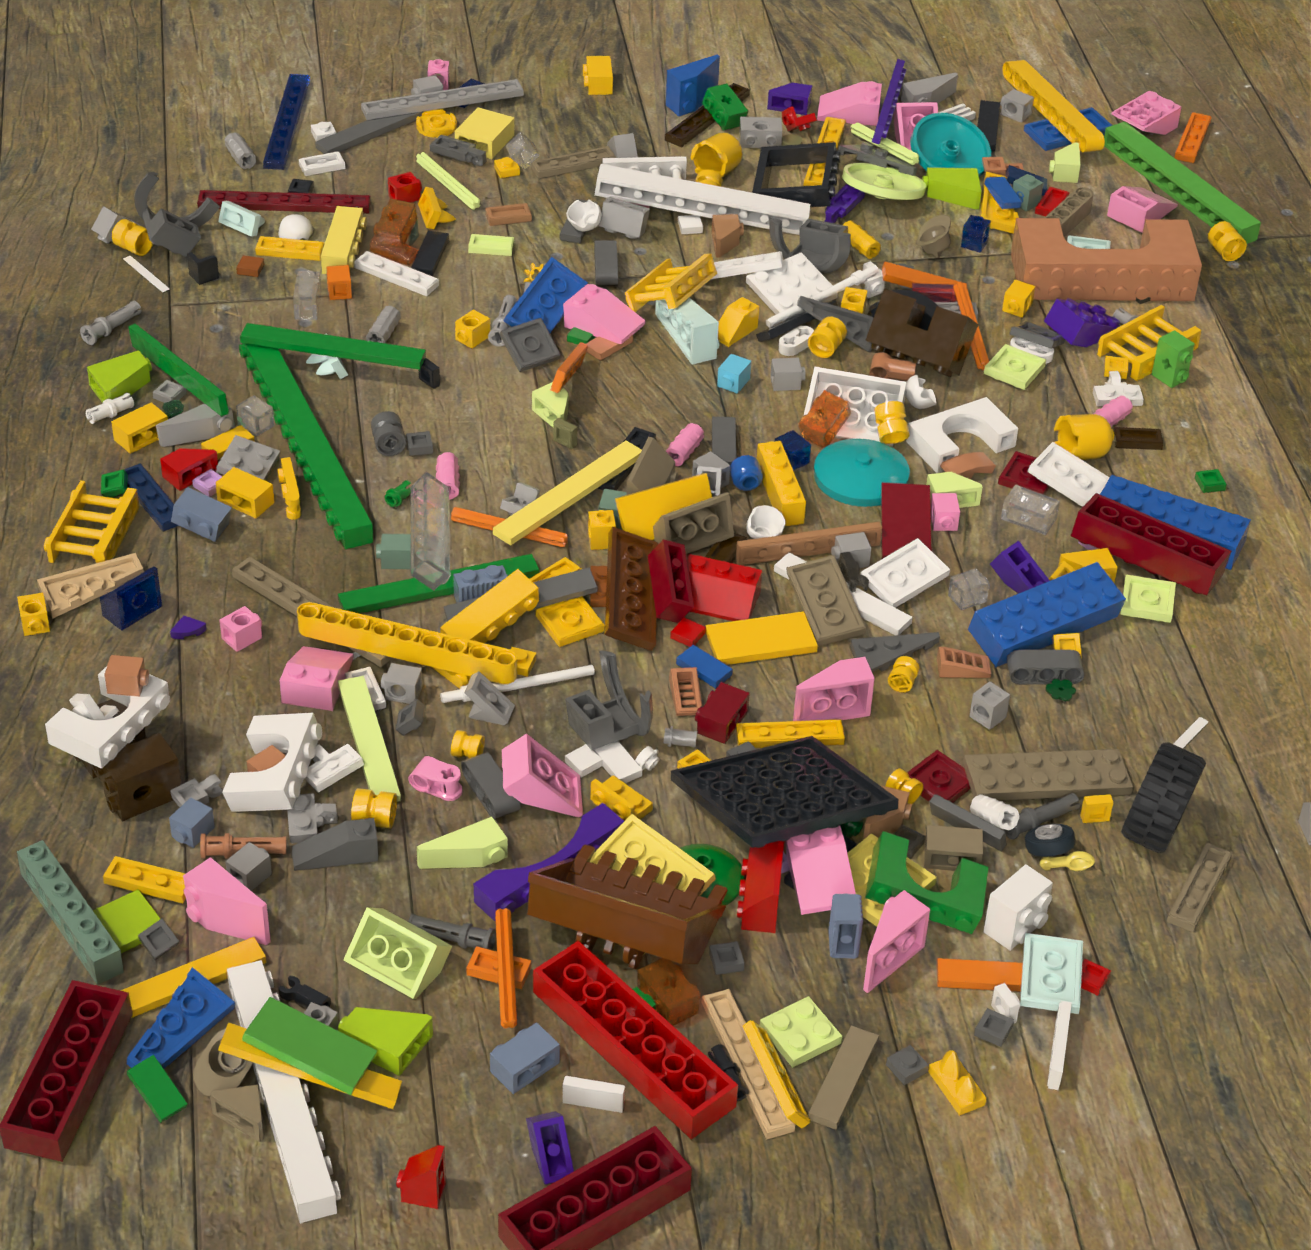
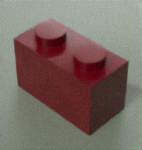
M721 682L715 691L712 690L709 693L706 704L703 707H699L696 712L697 734L726 744L736 730V723H741L748 713L750 693Z

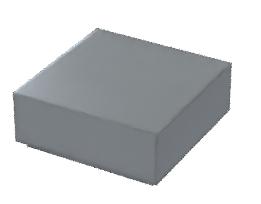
M166 380L153 391V399L171 406L186 395V388L169 380Z

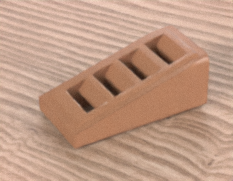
M938 647L937 666L939 677L991 678L988 656L948 647ZM977 664H982L983 668L978 667Z
M697 667L671 668L669 682L676 716L696 715L698 708L702 707ZM678 683H690V685H678ZM679 690H692V692H679ZM693 697L694 700H681L680 698ZM681 705H695V707L682 708Z

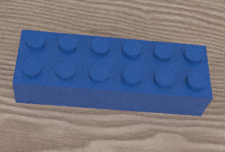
M1114 475L1110 476L1100 493L1102 496L1231 550L1226 569H1232L1246 542L1251 519L1238 514H1232L1216 507L1204 505L1194 500L1176 496L1169 492Z
M1095 562L975 611L968 630L994 666L998 667L1007 663L1008 654L1015 650H1039L1053 644V635L1080 633L1118 617L1126 598L1100 564Z

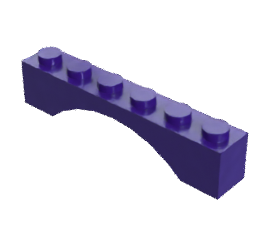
M604 803L582 815L580 825L574 837L555 855L527 867L494 870L473 883L474 903L495 922V912L499 908H508L512 914L515 909L528 902L529 872L569 858L575 859L585 844L593 846L596 851L623 824L624 820Z

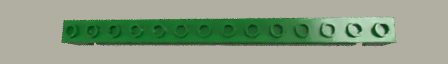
M245 343L240 344V355L242 358H245L248 371H252L255 384H259L262 398L266 397L267 407L269 411H273L276 425L281 426L283 438L288 439L290 452L295 453L298 467L303 468L305 481L310 482L313 496L318 497L320 510L326 512L327 523L329 526H333L336 540L341 541L345 550L373 543L372 522L279 349Z

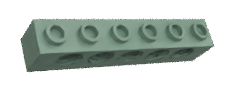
M42 840L17 851L22 877L95 983L98 985L124 973L119 947L45 842Z

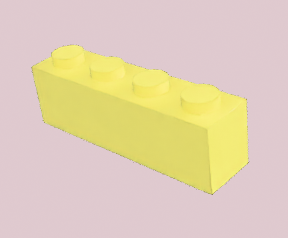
M337 206L321 254L322 274H327V266L349 265V271L351 267L354 268L355 255H358L359 242H362L363 230H366L367 219L363 217V208Z

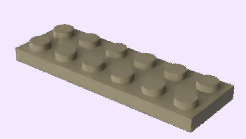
M1119 749L964 755L962 762L974 798L980 794L996 798V800L1062 798L1070 793L1076 794L1077 797L1110 794L1114 796L1131 795L1133 790L1132 782Z

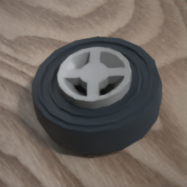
M1064 824L1038 826L1027 832L1025 836V845L1028 852L1034 856L1041 857L1061 855L1074 848L1076 843L1072 827Z

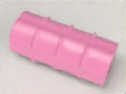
M1119 396L1112 399L1110 403L1103 405L1101 409L1096 410L1094 414L1101 415L1107 419L1112 427L1118 424L1120 420L1125 419L1132 412L1133 406L1128 398Z
M688 424L675 437V440L670 443L666 452L674 459L675 466H681L689 458V455L694 452V449L700 445L704 438V431L699 425Z
M445 452L437 458L436 486L437 494L442 499L451 500L459 494L458 458L453 453Z

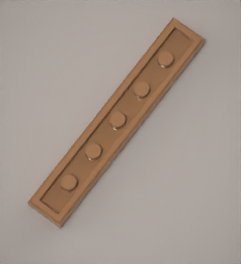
M880 522L737 541L736 562L738 565L781 560L788 553L797 557L831 553V548L835 546L836 536L860 532L865 533L871 547L880 546L882 526Z

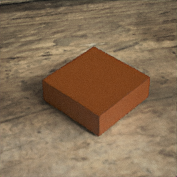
M243 255L236 267L237 274L258 277L265 265L264 258Z

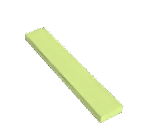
M364 676L338 680V688L355 745L364 763L362 768L369 790H373L375 795H378L381 791L396 793L397 802L401 801V794Z

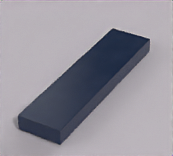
M142 464L126 468L125 471L128 474L127 488L137 489L139 503L158 527L164 532L179 526L171 522L174 503Z

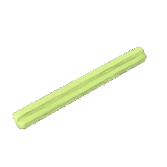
M858 122L851 125L852 134L881 149L887 150L888 153L911 165L919 163V155L887 137L886 139L881 138L879 145L872 143L875 131Z
M425 152L417 154L416 162L468 207L475 210L481 206L478 197Z

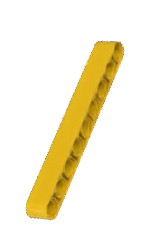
M1007 61L1003 64L1004 78L1016 90L1033 96V106L1072 144L1075 142L1079 143L1080 152L1100 151L1104 148L1105 140L1103 134L1027 61Z
M312 602L303 603L297 608L298 630L305 637L467 676H472L479 671L489 681L500 684H510L517 679V655L510 649Z

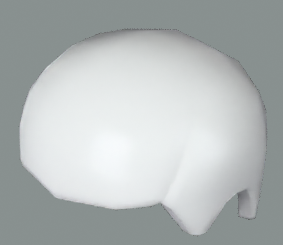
M590 199L585 203L576 200L569 206L566 213L568 221L578 231L593 230L600 224L602 217L599 205Z
M292 214L282 219L278 235L279 238L297 240L305 238V240H308L313 234V227L311 221L306 217Z
M914 375L906 383V398L909 403L918 409H925L936 405L933 390L923 387V383L926 380L918 378V375Z
M767 505L757 506L753 509L747 520V533L752 539L779 536L783 532L785 519L783 514L775 507Z

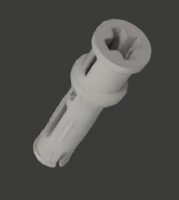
M506 295L503 298L498 318L494 319L492 330L488 334L490 343L495 346L505 345L503 340L500 341L501 330L511 328L503 320L517 302L516 297L513 295Z
M132 301L107 317L96 318L94 323L81 327V337L87 344L93 345L97 342L98 338L110 335L112 329L139 315L142 312L141 306L138 302Z

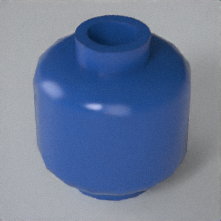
M743 455L732 461L730 475L735 487L739 490L748 491L757 488L761 484L763 472L759 461L755 457Z

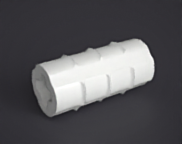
M981 794L972 800L970 806L972 814L1001 829L1011 830L1017 826L1019 812L1010 804H1005L1003 801L996 800V798H990Z

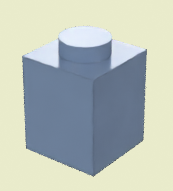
M191 797L169 817L172 837L179 843H185L192 848L200 842L201 833H205L207 836L215 828L213 809Z

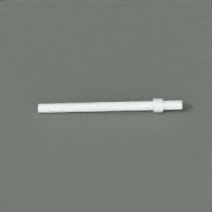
M872 265L862 271L858 270L852 273L851 277L810 298L823 301L845 290L846 287L857 286L865 282L866 278L878 273V267ZM796 304L767 319L766 325L771 328L804 310Z
M593 665L518 678L510 684H492L500 692L591 676L595 674ZM467 685L461 686L459 690L440 693L442 703L462 700L463 702L472 701L464 693Z

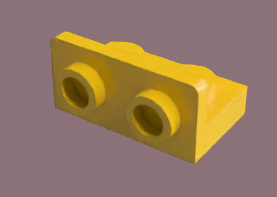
M614 775L603 783L597 779L591 781L590 800L596 806L604 803L624 821L631 814L641 820L653 810V803Z

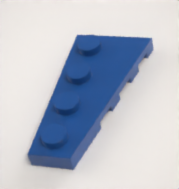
M192 967L187 974L186 980L173 993L168 1005L162 1008L157 1015L155 1023L150 1029H147L127 1057V1065L132 1068L154 1055L163 1069H165L234 1010L235 1002Z

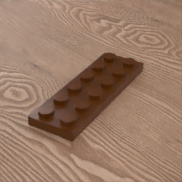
M612 527L608 535L605 635L652 651L656 645V611L648 555L658 545V542Z

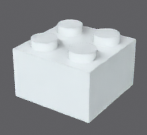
M1025 864L990 894L984 933L1010 951L1019 943L1023 944L1025 933H1031L1036 928H1042L1048 920L1047 910L1052 900L1051 890L1053 882Z

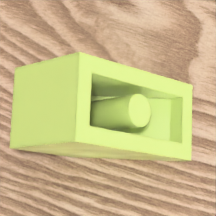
M1075 142L1055 152L1054 160H1050L1049 173H1052L1053 181L1078 183L1080 171L1079 143Z
M549 383L532 391V410L553 427V422L557 418L565 421L567 419L569 393L564 388L560 392L555 393L550 390L552 383Z
M953 472L928 474L926 485H930V504L932 493H956L959 508L980 505L983 488L980 483Z

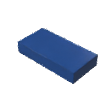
M987 177L985 179V186L1001 209L1020 208L1022 201L1005 177Z
M692 645L676 658V664L682 668L697 667L698 678L715 689L721 682L724 683L733 674L731 667L695 645Z

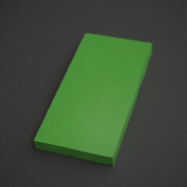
M272 997L268 998L242 1037V1041L349 1095L353 1093L377 1053V1050Z

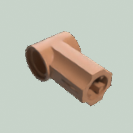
M879 352L872 358L869 375L908 381L910 377L915 375L916 363L892 359L887 353Z

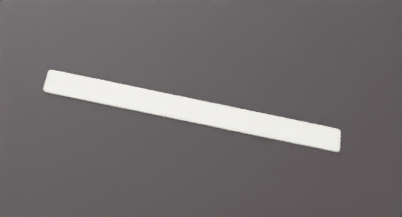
M133 257L123 258L161 292L169 290L164 283Z
M1199 717L1178 738L1174 745L1184 748L1208 721Z

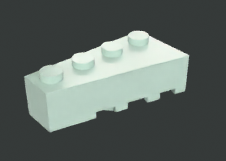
M690 298L673 309L668 308L665 299L656 300V316L691 364L717 359L719 322Z

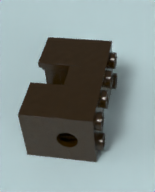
M884 289L865 340L872 344L871 348L888 355L891 352L892 356L900 359L909 357L913 359V363L924 367L927 364L932 366L933 370L948 377H951L952 374L959 376L979 324L968 316L937 306L928 331L920 329L919 326L926 306L916 303L917 300Z
M113 699L97 705L99 709L104 705L116 706L119 711L113 718L119 716L128 708ZM145 727L134 737L132 742L127 743L118 752L116 757L110 760L102 769L74 756L77 762L82 761L93 779L98 777L101 780L107 805L112 813H117L121 821L173 801L170 790L181 785L177 756L160 733L147 738Z

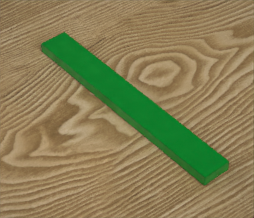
M247 323L240 335V342L245 344L418 370L421 369L426 357V349Z
M136 324L128 326L131 343L136 350H139L141 354L221 417L229 414L226 393Z
M527 554L338 593V601L342 610L364 613L454 594L453 574L462 573L464 570L474 571L485 569L490 565H503L507 577L519 569L527 578H532L539 573V567L533 555Z

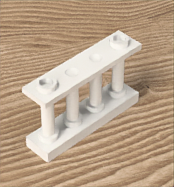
M686 157L603 158L602 164L686 179Z

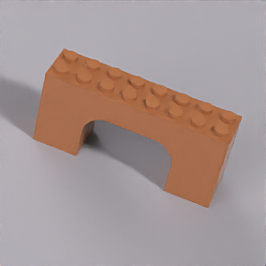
M1016 218L1011 248L1016 280L1035 286L1033 300H1066L1069 298L1072 300L1136 301V297L1140 300L1151 297L1150 301H1195L1202 264L1188 220L1145 219L1139 249H1085L1073 246L1065 240L1059 218Z

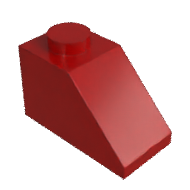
M179 448L160 458L162 477L181 491L192 485V480L210 469L215 472L217 471V451L214 449Z
M437 1145L409 1157L405 1170L400 1169L396 1182V1187L400 1188L401 1202L438 1209L446 1185L445 1146Z

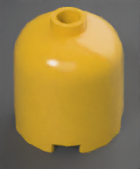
M729 133L715 134L696 144L691 152V160H694L695 172L697 174L703 170H713L721 178L733 171L740 164L743 156L740 142Z
M1098 414L1060 416L1054 427V431H1058V441H1054V443L1081 460L1104 457L1110 451L1114 440V431L1108 420Z

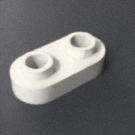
M1019 337L1011 339L1010 346L1046 359V363L1053 360L1054 348L1050 349Z

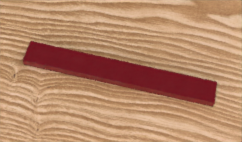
M200 190L197 201L198 208L208 197L220 206L219 209H221L222 201H230L248 210L335 213L337 206L363 208V214H369L371 196Z

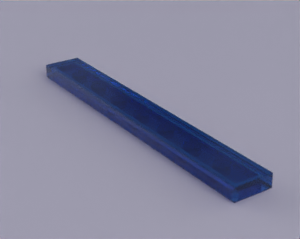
M289 74L263 160V169H285L310 83L309 75Z

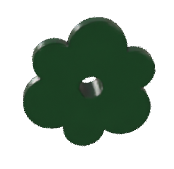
M1053 679L1052 683L1047 684L1045 688L1046 692L1051 694V697L1056 700L1070 701L1072 695L1076 694V689L1072 687V682L1066 679L1061 681Z

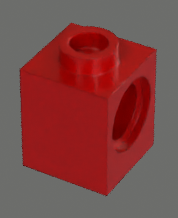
M412 172L388 177V196L397 206L420 200L422 184Z

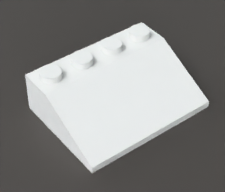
M814 367L800 430L801 432L842 439L860 438L879 441L877 430L879 425L876 423L874 408L879 404L889 401H899L904 404L906 382Z

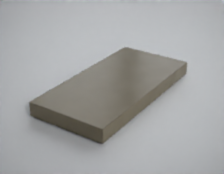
M834 555L786 567L790 583L801 609L806 615L818 646L866 634L865 624Z

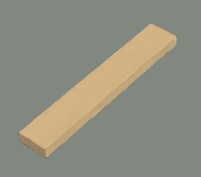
M730 989L702 996L701 1003L720 1043L726 1047L731 1060L737 1063L740 1068L741 1078L749 1089V1094L745 1095L766 1140L795 1132L796 1125L787 1119L745 1033L743 1025L746 1022Z

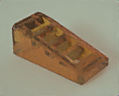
M380 231L370 241L371 253L409 266L415 260L419 251Z

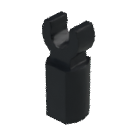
M295 976L288 977V984L292 988L279 987V995L284 1000H295L296 1004L306 1009L311 1002L330 1008V997L305 984L301 985L300 980Z

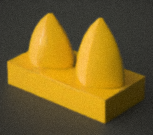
M425 187L418 206L426 228L435 229L437 222L448 223L455 221L456 218L443 210L447 208V205L436 197L434 189Z
M949 1050L944 1054L942 1060L929 1064V1074L959 1116L985 1106L986 1096L960 1062L955 1051Z

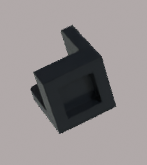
M192 252L187 253L189 275L199 285L219 279L218 261L215 255L199 260Z

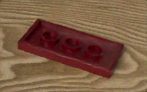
M881 483V560L917 538L932 551L930 485Z

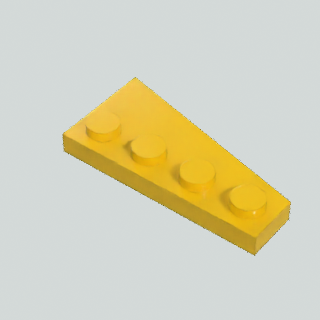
M986 171V174H985V177H984V182H985V179H986L987 177H1005V178H1006V176H1002V175H998V174H994V173H990V172H987V171ZM983 182L979 225L988 229H997L1014 234L1016 218H1019L1018 213L1014 209H1001Z

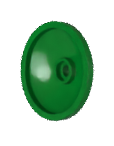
M691 844L680 847L682 851L715 874V881L700 895L701 897L708 899L715 885L726 887L728 890L722 901L723 905H728L738 897L740 880H744V875H741L742 866L734 855L723 848L710 844Z

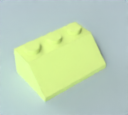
M367 907L344 957V961L412 999H416L441 973L452 945L383 908Z

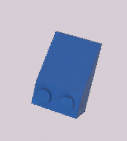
M717 54L667 70L666 106L676 115L682 116L698 110L703 105L702 101L707 88L718 86L720 56Z

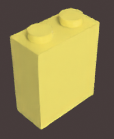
M478 107L455 130V139L476 144L477 149L486 151V158L493 159L514 136V117Z

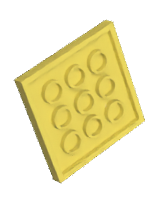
M633 814L594 852L590 860L591 863L598 864L605 851L615 853L617 858L611 869L617 871L620 870L627 858L638 860L639 864L633 876L639 878L642 877L648 865L658 866L661 871L655 882L662 885L671 871L681 873L683 878L677 888L681 891H686L692 879L697 878L705 882L701 891L702 894L716 879L712 871Z

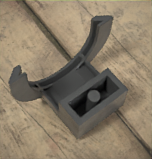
M148 172L136 188L134 203L139 216L144 220L149 240L157 246L161 245L169 249L174 254L179 253L186 257L187 253L191 252L201 239L198 227L208 222L220 206L207 197L196 211L185 217L176 216L163 209H160L155 214L149 209L147 198L159 177H157L158 173Z
M769 219L772 244L777 252H782L783 260L802 253L821 274H827L839 269L848 259L851 248V234L848 233V226L807 219L799 228L800 244L790 252L783 239L782 220Z
M603 650L599 651L601 668L611 700L601 703L590 690L565 698L569 725L591 750L627 739L635 734L644 736L649 733L653 719L651 692L649 690L646 691L645 696L642 693L639 694L641 704L640 718L634 712L624 694L618 675L616 655L613 652Z

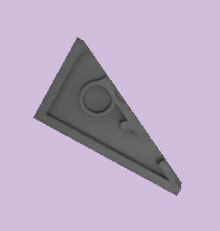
M862 142L861 145L839 146L840 155L857 154L856 160L884 168L890 165L899 169L898 172L912 176L916 175L917 167L889 155L887 150L874 148V145L871 143Z
M804 296L799 297L797 306L820 321L826 317L838 318L846 326V338L866 351L871 352L872 344L865 340L873 321L872 316Z
M939 632L858 638L851 639L850 647L853 658L866 657L872 672L877 669L882 672L888 669L889 666L894 665L896 659L901 656L912 657L913 652L923 648L927 650L932 648L935 644L939 643L940 635Z

